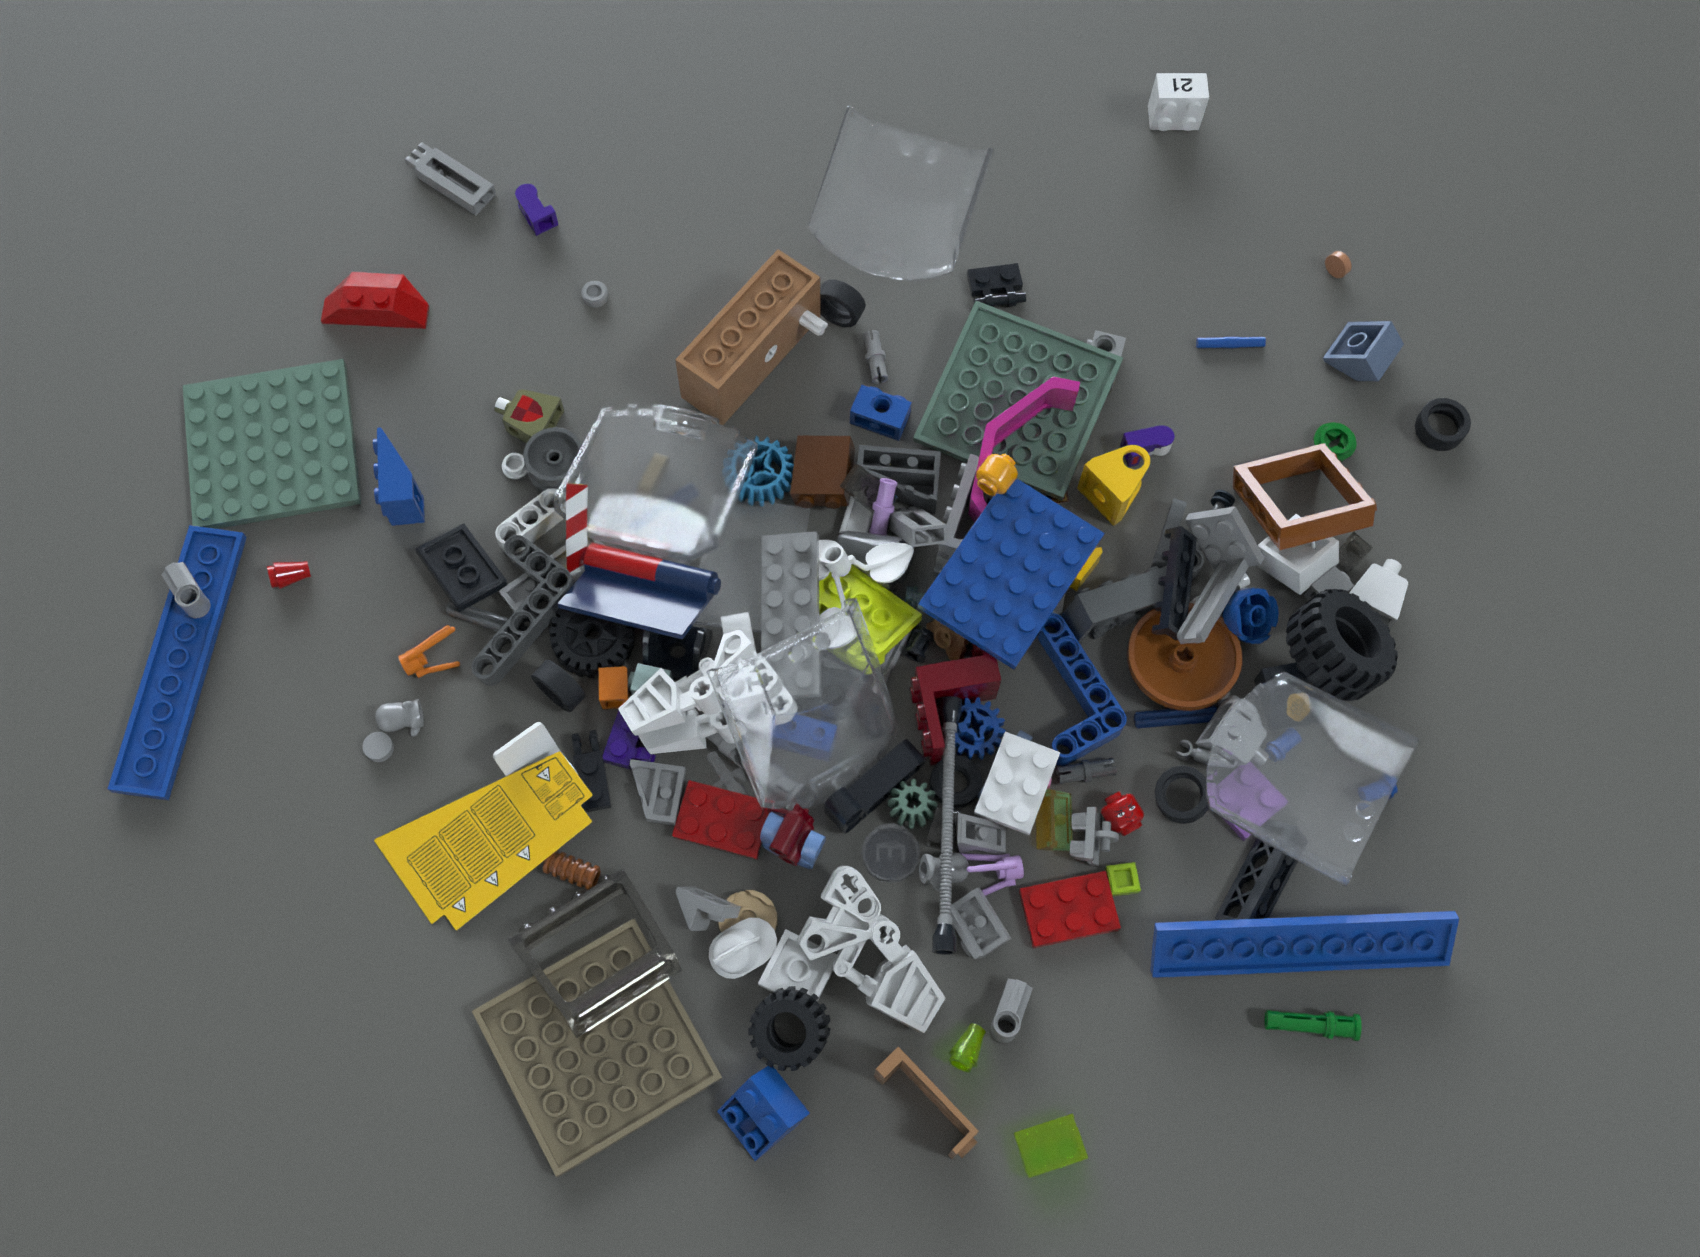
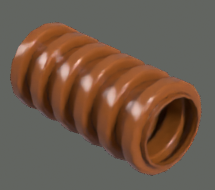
M558 850L545 859L543 863V872L545 874L551 872L553 877L560 876V880L563 881L568 879L570 884L576 882L578 887L582 888L585 886V889L591 891L596 886L601 873L600 866L595 865L592 867V863H584L583 859L580 858L575 860L573 855L567 857L565 852L559 854Z

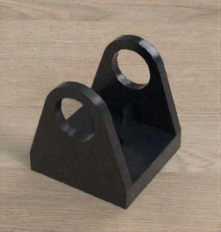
M692 626L683 639L645 630L642 644L643 664L670 670L673 680L676 681L684 676L688 677L700 670L699 662L707 656L712 638V630ZM682 646L686 652L682 657L675 658L670 655L672 648Z

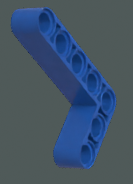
M1052 613L1037 635V638L1088 716L1084 721L1058 734L1051 744L1050 749L1058 751L1056 748L1058 745H1064L1070 750L1069 754L1060 753L1056 763L1058 766H1065L1117 738L1127 722V717L1065 620L1060 615ZM1052 626L1057 630V633H1049L1045 630V627ZM1067 649L1072 653V656H1063L1059 650ZM1082 672L1088 679L1080 680L1074 673ZM1097 695L1102 699L1103 703H1094L1089 696ZM1105 719L1115 720L1118 727L1108 726ZM1081 732L1091 733L1094 740H1085L1081 736Z

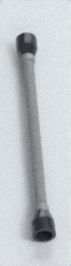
M945 696L939 699V716L945 734L942 789L943 821L941 829L942 858L940 866L941 903L939 904L940 915L932 939V953L940 955L955 954L957 942L952 926L953 918L950 915L952 898L951 861L953 857L952 824L954 813L955 733L957 732V724L962 715V699L954 696Z

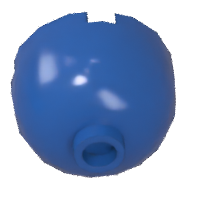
M1241 588L1232 594L1222 611L1225 624L1238 637L1239 641L1261 644L1270 638L1271 635H1268V633L1271 631V628L1277 626L1279 615L1277 601L1274 596H1269L1266 592L1267 590L1262 588Z

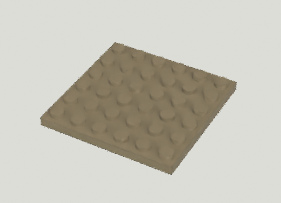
M635 919L628 921L472 1011L557 1178L723 1079Z

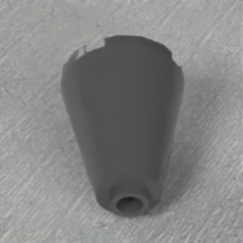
M849 530L840 534L836 540L847 556L853 555L856 560L865 565H868L866 554L878 545L886 543L908 544L902 538L896 536ZM912 555L906 571L900 578L890 583H877L890 592L896 591L897 588L894 586L897 583L903 584L911 569L914 555ZM852 564V565L855 566L857 569H859L860 571H862L864 574H866L867 576H869V577L871 578V576H870V570H869V571H864V570H862L861 568L857 567L856 565Z

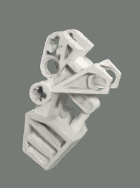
M738 630L723 635L715 661L709 657L702 659L699 662L700 670L688 677L684 676L676 682L660 668L618 710L635 736H639L650 754L705 749V737L715 733H719L727 743H737L744 738L747 730L746 726L750 729H758L787 721L796 712V705L781 685L775 672L763 657L760 658L754 651L755 648L743 632ZM741 639V645L737 649H728V645L732 640ZM695 707H696L699 711H703L705 714L699 715V713L696 711ZM761 709L758 717L751 720L747 719L750 711Z
M850 866L837 867L821 893V898L833 905L826 919L809 916L797 939L799 945L810 961L839 950L832 964L833 971L837 976L845 977L857 985V989L866 994V1003L869 1006L920 1034L925 1033L946 999L917 954L910 950L906 944L903 947L900 946L898 943L900 939L898 926L886 916L880 914L881 904L863 876ZM844 874L850 877L853 876L850 882L854 888L858 889L854 893L850 888L842 884L844 882L842 877ZM869 898L871 901L870 909L860 913L858 911L859 902ZM881 927H883V931H884V933H883L882 935H881V932L879 931V929H880ZM811 935H821L822 941L819 946L815 948L807 946V940ZM867 939H870L886 957L878 965L874 978L867 974L864 976L853 968Z

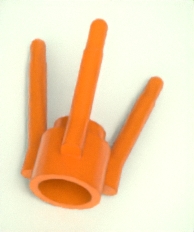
M446 625L416 647L399 655V661L407 675L410 676L416 673L417 677L420 678L429 673L459 667V661L424 667V665L428 664V660L423 652L452 634L455 628Z

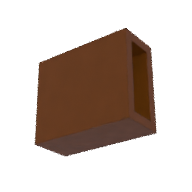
M797 436L790 492L796 506L802 508L826 506L831 509L849 506L855 447L851 436Z

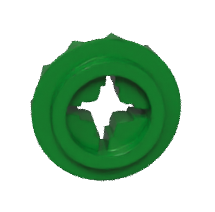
M1336 422L1320 426L1312 439L1314 440V446L1325 443L1331 452L1336 454L1341 463L1352 456L1357 446L1354 433L1347 426ZM1340 438L1337 446L1329 447L1331 441Z

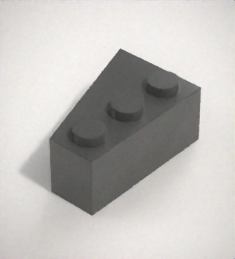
M859 445L856 484L878 491L881 478L895 480L897 486L894 499L935 515L941 452Z

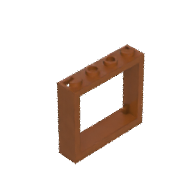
M1325 443L1234 466L1233 489L1279 551L1372 527L1374 524L1375 511H1377L1375 500L1369 497L1362 485L1353 478L1348 468L1342 465L1336 454L1331 452ZM1320 469L1349 504L1287 521L1260 484Z

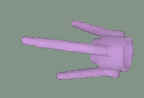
M961 853L967 860L996 861L995 864L967 867L968 872L996 870L998 879H1004V881L983 889L982 892L985 896L1004 887L1015 886V879H1022L1024 876L1023 864L1019 855Z

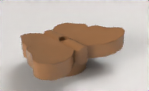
M937 620L926 624V629L934 633L936 644L940 648L945 649L951 661L964 659V654L967 650L966 645H968L967 639Z

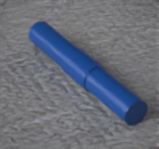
M1265 337L1197 338L1196 340L1197 348L1265 347L1266 345Z

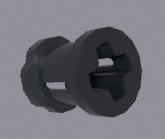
M915 626L911 631L912 636L907 646H903L901 652L910 660L923 663L926 659L924 654L929 644L934 641V633L922 626Z

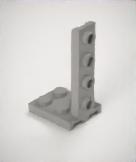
M970 454L967 464H961L958 478L962 479L960 485H954L950 500L954 501L953 506H947L943 522L947 523V543L937 544L939 545V550L934 568L936 573L941 572L963 540L956 539V535L977 470L979 457Z
M1236 507L1189 513L1185 519L1187 526L1197 538V543L1214 569V573L1177 633L1180 644L1205 642L1248 567L1261 565L1265 559Z

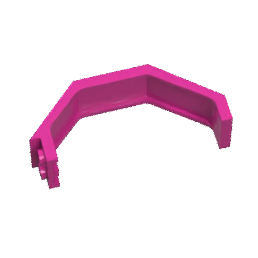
M1053 376L987 423L977 470L985 459L992 454L993 449L1044 409L1053 407L1073 411L1080 382ZM976 474L968 512L974 523L987 506L983 497L984 492L977 485Z

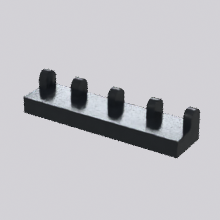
M1182 526L1165 530L1164 536L1170 539V547L1168 551L1162 552L1161 559L1168 561L1166 576H1161L1158 580V584L1164 586L1163 601L1155 603V610L1161 612L1160 623L1152 626L1153 634H1166L1174 640H1178L1177 633L1188 616L1197 538Z

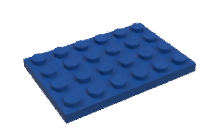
M1016 479L1005 494H996L992 497L920 600L917 608L1015 670L1105 533L1019 479Z

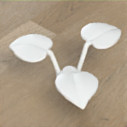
M819 540V581L825 579L831 572L841 602V609L832 607L825 610L819 616V639L825 648L834 649L846 645L856 637L862 625L860 612L857 609H847L840 577L847 575L851 564H854L864 571L870 570V576L876 582H893L904 574L914 553L911 545L904 543L878 545L866 554L868 565H865L856 560L853 555L847 556L844 549L837 542Z

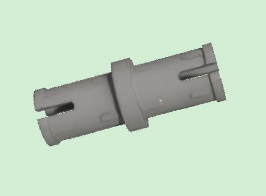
M872 330L873 340H871L870 332L867 331L863 334V339L867 351L865 359L866 363L870 366L872 383L879 384L878 374H880L881 382L885 383L888 380L884 363L886 354L881 348L879 331Z

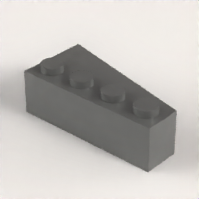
M1155 566L1137 576L1135 573L1129 574L1121 581L1115 583L1107 581L1093 590L1084 588L1074 595L1075 598L1061 617L1065 620L1080 645H1082V640L1085 637L1092 635L1093 639L1104 636V632L1112 629L1116 624L1119 629L1128 626L1137 620L1139 615L1142 618L1149 611L1153 610L1156 602L1163 601L1164 586L1159 585L1158 580L1159 577L1166 576L1167 566L1160 569L1158 566Z

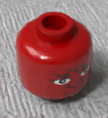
M1120 791L1104 799L1107 805L1101 809V815L1105 821L1111 822V831L1125 836L1143 825L1141 821L1145 814L1133 794L1121 795Z

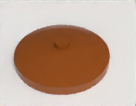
M1189 603L1188 614L1193 608L1194 603ZM1154 608L1145 614L1134 627L1127 647L1129 671L1141 691L1162 706L1182 711L1204 709L1222 700L1236 683L1242 666L1240 642L1238 637L1229 630L1223 617L1220 616L1205 642L1180 644L1179 640H1174L1166 634L1156 635L1152 633V626L1160 623L1161 612L1156 611Z

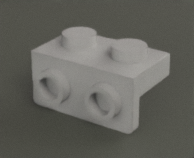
M975 888L954 904H951L952 926L954 931H957L961 937V946L969 957L972 956L974 959L984 958L1012 939L980 888Z

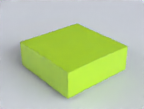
M1135 862L1105 867L1113 897L1140 893L1141 888Z

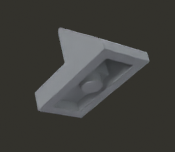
M958 814L959 853L973 850L997 855L1006 853V826L990 820Z
M695 886L677 887L676 889L678 901L688 928L691 931H706L710 920L724 922L728 918H738L741 906Z

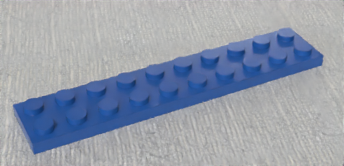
M189 525L178 563H185L198 586L209 599L211 604L210 610L201 618L189 617L176 603L175 596L169 589L108 785V790L112 793L169 800L247 537L244 533Z
M1455 911L1155 923L1150 970L1152 977L1158 978L1450 966L1459 917Z

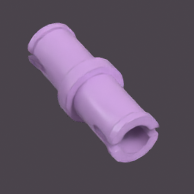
M880 479L877 500L872 505L874 514L869 530L872 534L887 535L890 513H893L895 508L892 505L897 486L895 480Z

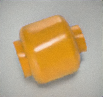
M1007 454L989 455L976 472L978 487L990 496L1005 494L1018 477V471L1014 466L1016 463L1013 458Z

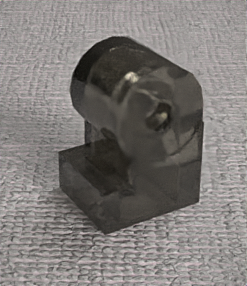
M1353 532L1339 547V563L1336 567L1348 574L1368 556L1373 547Z
M942 804L937 805L925 845L939 850L942 847ZM957 808L953 809V841L956 833L958 814H960L961 809Z

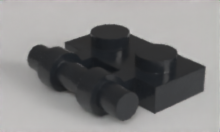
M1018 263L968 269L967 278L971 296H982L981 298H974V303L979 301L992 307L1000 305L1012 307L1016 306L1017 303L1026 302L1025 292L1015 293V291L1022 290L1023 287ZM997 293H1005L1004 295H996V296H993V295H992V294H997Z

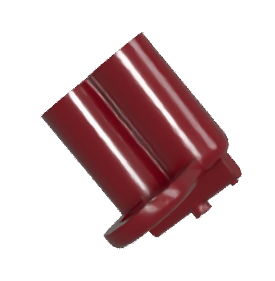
M796 804L793 810L769 806L767 809L769 814L773 812L784 817L769 849L778 854L782 861L797 866L804 843L809 833L814 831V819L808 814L809 810L803 809L799 804Z

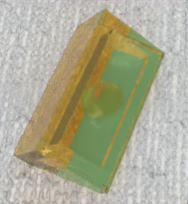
M1051 789L1046 790L1036 816L1037 849L1070 851L1071 840L1073 841L1071 793Z

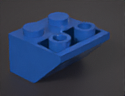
M767 1066L751 1076L717 1111L754 1161L758 1160L810 1114L774 1066Z

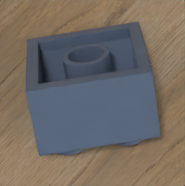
M1392 321L1348 322L1323 357V360L1356 381H1379L1404 343Z

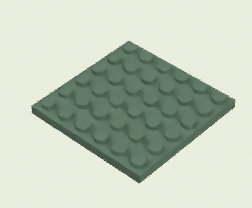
M975 301L916 430L913 441L967 463L970 454L980 456L987 423L1053 376L1079 381L1080 386L1073 411L1053 407L1044 409L999 443L992 452V454L998 455L1007 454L1013 458L1016 463L1014 466L1018 471L1017 479L1038 492L1062 501L1122 364L1123 357Z
M344 359L183 385L193 526L220 529L361 504L347 368Z

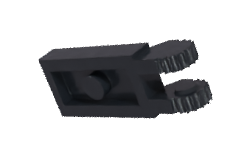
M591 730L589 734L593 752L582 754V741L579 733L572 734L575 770L592 793V797L581 805L586 813L612 808L603 752L600 750L596 730Z

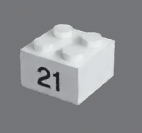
M1157 73L1148 103L1150 130H1199L1209 100L1207 73Z

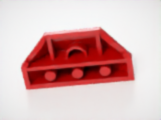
M351 272L325 298L321 323L426 329L429 304L404 274Z

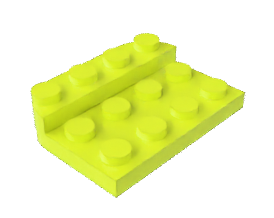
M851 564L849 573L840 577V582L847 603V609H857L861 614L862 625L860 631L853 640L839 648L827 649L821 641L820 646L847 666L857 669L859 672L868 673L885 662V655L922 621V614ZM831 572L825 579L819 581V616L825 610L832 607L841 609L840 598Z

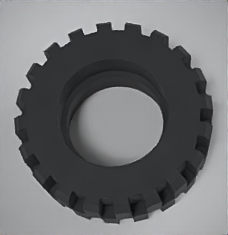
M1326 589L1321 591L1292 613L1286 627V643L1290 646L1289 653L1291 658L1295 659L1298 670L1306 675L1305 679L1310 684H1315L1318 687L1317 690L1323 694L1328 693L1331 698L1341 701L1359 700L1389 680L1397 666L1398 651L1395 650L1396 643L1389 634V627L1387 624L1384 625L1381 620L1382 617L1378 612L1375 613L1371 609V605L1366 601H1361L1356 594H1348V591L1343 589Z

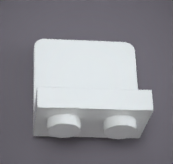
M537 722L495 751L493 758L505 776H508L559 752L560 749L541 722Z

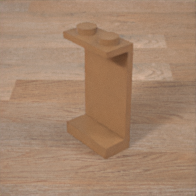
M897 1047L875 1069L874 1077L883 1085L900 1068L965 1136L948 1154L951 1159L957 1154L963 1158L978 1143L973 1137L979 1131L915 1063Z

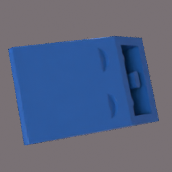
M377 428V438L373 439L374 453L378 455V463H374L373 467L375 479L378 480V488L374 489L375 502L377 505L380 504L382 515L387 516L392 526L424 523V497L412 473L382 428Z

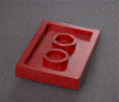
M688 780L672 837L758 860L762 846L761 830L769 815L767 809L769 806H773V802Z
M1106 871L1019 889L1033 949L1119 931L1121 929Z

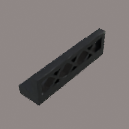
M1271 820L1265 822L1217 912L1216 920L1269 918L1308 843L1297 827ZM1273 830L1282 833L1279 840L1268 844L1267 840ZM1268 855L1267 863L1256 869L1255 863L1257 859ZM1254 879L1256 884L1253 889L1243 894L1241 889L1244 883ZM1241 904L1242 910L1238 918L1229 917L1228 914L1231 908Z

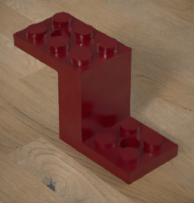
M973 643V649L970 650V658L917 666L915 677H911L912 687H909L912 704L917 703V713L915 714L916 726L918 731H923V740L920 741L922 755L928 757L930 766L936 765L942 760L945 749L937 709H939V699L945 696H954L961 698L962 705H964L965 698H968L971 703H975L977 697L980 698L981 702L993 700L997 697L1001 684L997 659Z

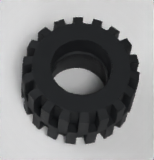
M789 986L785 990L783 988L777 989L774 993H770L755 1008L756 1011L751 1015L749 1022L752 1025L748 1028V1034L753 1035V1039L750 1041L752 1048H758L759 1052L756 1055L759 1059L764 1056L768 1060L766 1065L769 1067L776 1064L780 1071H785L787 1067H790L791 1071L798 1070L800 1066L806 1067L812 1060L817 1058L828 1042L827 1038L831 1028H828V1024L831 1022L830 1015H825L824 1011L827 1008L824 1003L820 1005L816 1001L819 998L816 994L812 996L807 994L808 989L801 988L796 990L795 986ZM782 1012L793 1013L803 1021L806 1028V1038L802 1043L790 1044L783 1041L777 1035L774 1027V1020L777 1014Z

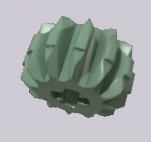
M911 779L910 786L908 787L904 781H901L899 783L900 790L893 788L891 790L893 798L888 799L887 805L893 808L890 811L891 818L900 816L897 823L899 826L908 821L909 829H914V824L917 821L919 826L924 827L926 825L925 818L929 820L934 818V813L931 810L937 808V802L932 800L935 797V792H925L927 788L926 782L917 787L916 779ZM908 800L910 803L912 800L917 801V808L915 805L913 809L907 806Z

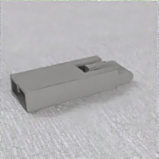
M422 142L417 146L421 152L414 149L411 152L413 158L407 156L404 159L405 163L416 171L418 179L475 216L496 195L492 183L439 149H432ZM438 166H440V167H442L443 169H445L446 171H448L449 173H451V175H450V176L446 175V176L444 177V172H443V170H442V169L438 170V169H436V168H437Z
M913 506L908 507V510L898 508V511L894 510L893 513H890V530L912 547L947 543L946 524L923 509Z

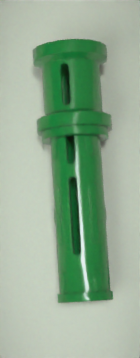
M1266 1010L1264 1015V1027L1266 1030L1322 1034L1327 1039H1333L1334 1036L1348 1037L1352 1041H1359L1361 1037L1362 1023L1360 1014L1353 1013L1352 1016L1334 1015L1332 1011H1327L1323 1015Z

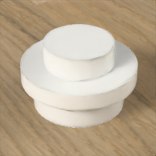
M510 453L504 458L502 471L506 477L520 479L528 473L522 454Z

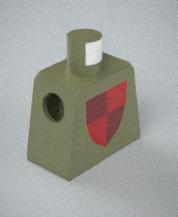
M524 389L518 390L512 401L499 397L494 408L495 412L504 415L502 421L506 431L524 443H527L539 431L556 427L564 413L561 398Z

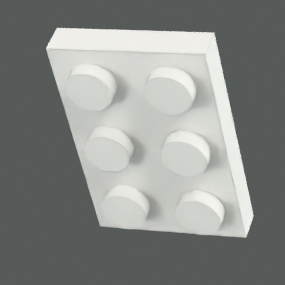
M1005 732L974 814L1030 835L1060 752Z

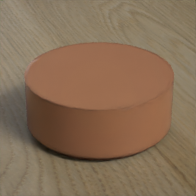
M1341 251L1333 252L1325 260L1327 271L1335 278H1342L1351 271V261Z

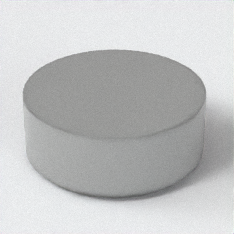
M590 281L583 286L581 294L587 306L598 308L607 302L608 291L605 284L600 281Z
M374 732L365 738L363 751L371 761L383 762L392 755L394 744L387 734Z

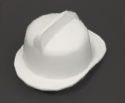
M748 918L736 923L713 939L709 948V960L712 968L717 974L725 978L736 979L746 975L772 957L777 945L775 931L768 922L760 918Z

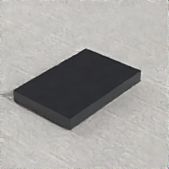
M464 523L415 549L418 557L459 612L508 585L506 578Z

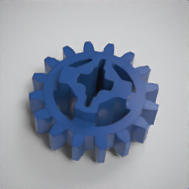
M979 697L976 698L975 703H971L968 698H965L964 706H962L964 721L958 723L957 732L955 733V747L958 748L957 755L961 756L966 752L970 760L973 754H977L979 759L982 760L985 751L993 755L995 751L994 746H1000L1002 740L999 737H1003L1006 731L1003 728H999L1005 722L1004 718H997L1000 710L998 708L991 710L990 701L986 702L985 705H981ZM970 723L974 725L975 729H979L978 734L974 732L973 728H969ZM993 731L992 737L984 743V736Z

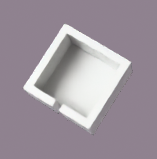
M1295 514V515H1294L1292 518H1290L1289 520H1293V519H1297V518H1301V517H1300L1299 515ZM1269 536L1258 544L1265 557L1262 564L1258 565V567L1299 595L1339 563V541L1333 537L1316 541V550L1314 549V541L1279 551Z

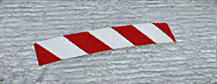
M584 484L566 485L567 570L575 581L585 571L584 557L587 550L588 485Z

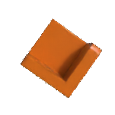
M625 666L599 668V702L602 710L618 709L630 698L628 691V669Z

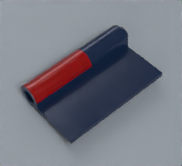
M591 543L585 552L584 573L559 601L558 608L683 639L713 596L719 593L721 579L718 578L717 572L598 543Z

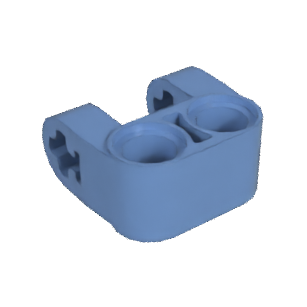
M773 812L768 815L760 834L762 846L770 852L772 851L769 847L784 817ZM811 831L804 843L801 858L797 865L812 869L826 841V837Z

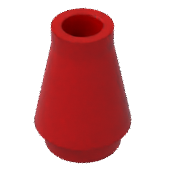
M307 561L273 562V565L267 566L272 588L279 587V589H282L302 579L311 577Z

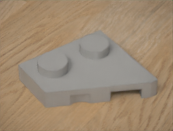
M630 759V766L647 822L675 826L686 776V767Z

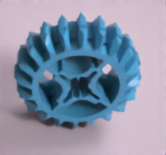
M756 435L754 442H750L745 438L743 446L736 443L734 446L735 451L729 450L727 453L728 459H724V469L722 471L725 478V486L730 488L732 497L738 495L740 503L748 499L750 506L755 501H759V505L763 507L764 501L768 500L773 505L775 503L774 497L782 500L784 492H790L794 468L793 456L788 454L786 446L780 448L778 440L771 444L768 436L764 441H759V437ZM772 461L780 467L781 472L779 475L771 468ZM739 468L743 469L744 473L747 474L746 482L738 476Z

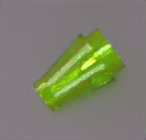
M970 1023L967 1030L949 1051L951 1055L948 1060L949 1063L961 1071L971 1072L972 1067H976L983 1038L986 1033L985 1029L977 1024Z

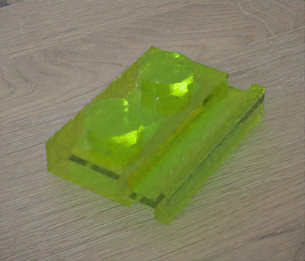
M1073 1113L1013 1133L1028 1178L1088 1159Z

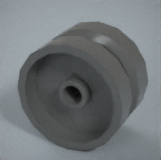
M557 427L543 429L534 434L526 443L523 452L524 464L531 483L540 493L554 488L561 491L563 496L566 497L567 484H584L586 482L589 472L582 443L572 432Z

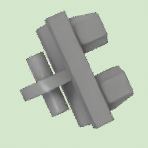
M1087 807V812L1072 814V830L1074 832L1086 833L1085 841L1071 840L1070 856L1073 859L1087 861L1090 866H1099L1100 842L1101 851L1109 852L1110 843L1118 842L1119 834L1111 831V822L1107 821L1102 822L1101 830V814L1097 813L1096 807Z

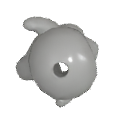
M419 699L403 703H386L381 705L375 713L377 726L384 732L391 733L409 727L411 728V736L415 737L419 733L420 728L424 727V714Z
M952 853L951 881L952 883H959L967 878L969 863L962 854ZM924 854L919 864L920 880L925 886L932 884L935 890L940 891L941 854L938 858L930 854Z

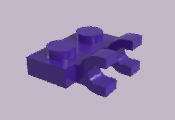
M619 710L603 753L604 763L631 770L630 759L655 762L656 755L650 754L645 747L638 748L640 738L632 733Z

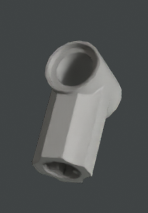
M173 562L166 566L161 575L175 596L176 603L189 617L201 618L205 616L210 610V601L198 586L185 563Z
M1008 978L996 1014L990 1025L991 1036L999 1043L1011 1042L1020 1030L1021 1021L1033 990L1027 983L1017 979ZM1001 1020L1010 1022L1013 1031L1011 1033L1002 1032L998 1028V1022Z

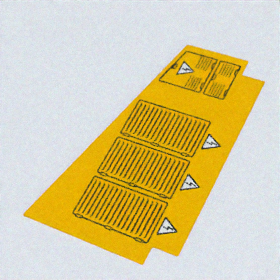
M561 751L378 837L374 841L430 923L433 924L445 915L454 929L458 930L592 823L590 817L581 807L585 801L592 797V793Z

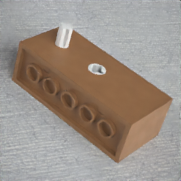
M777 249L675 359L681 398L723 426L809 330L817 336L824 333L828 324L820 319V277Z

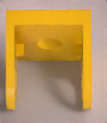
M1128 445L1094 457L1084 465L1077 489L1115 526L1122 520L1141 488V480L1150 465V456L1144 448L1137 445ZM1130 452L1137 453L1143 458L1144 465L1136 470L1128 468L1123 463V456Z

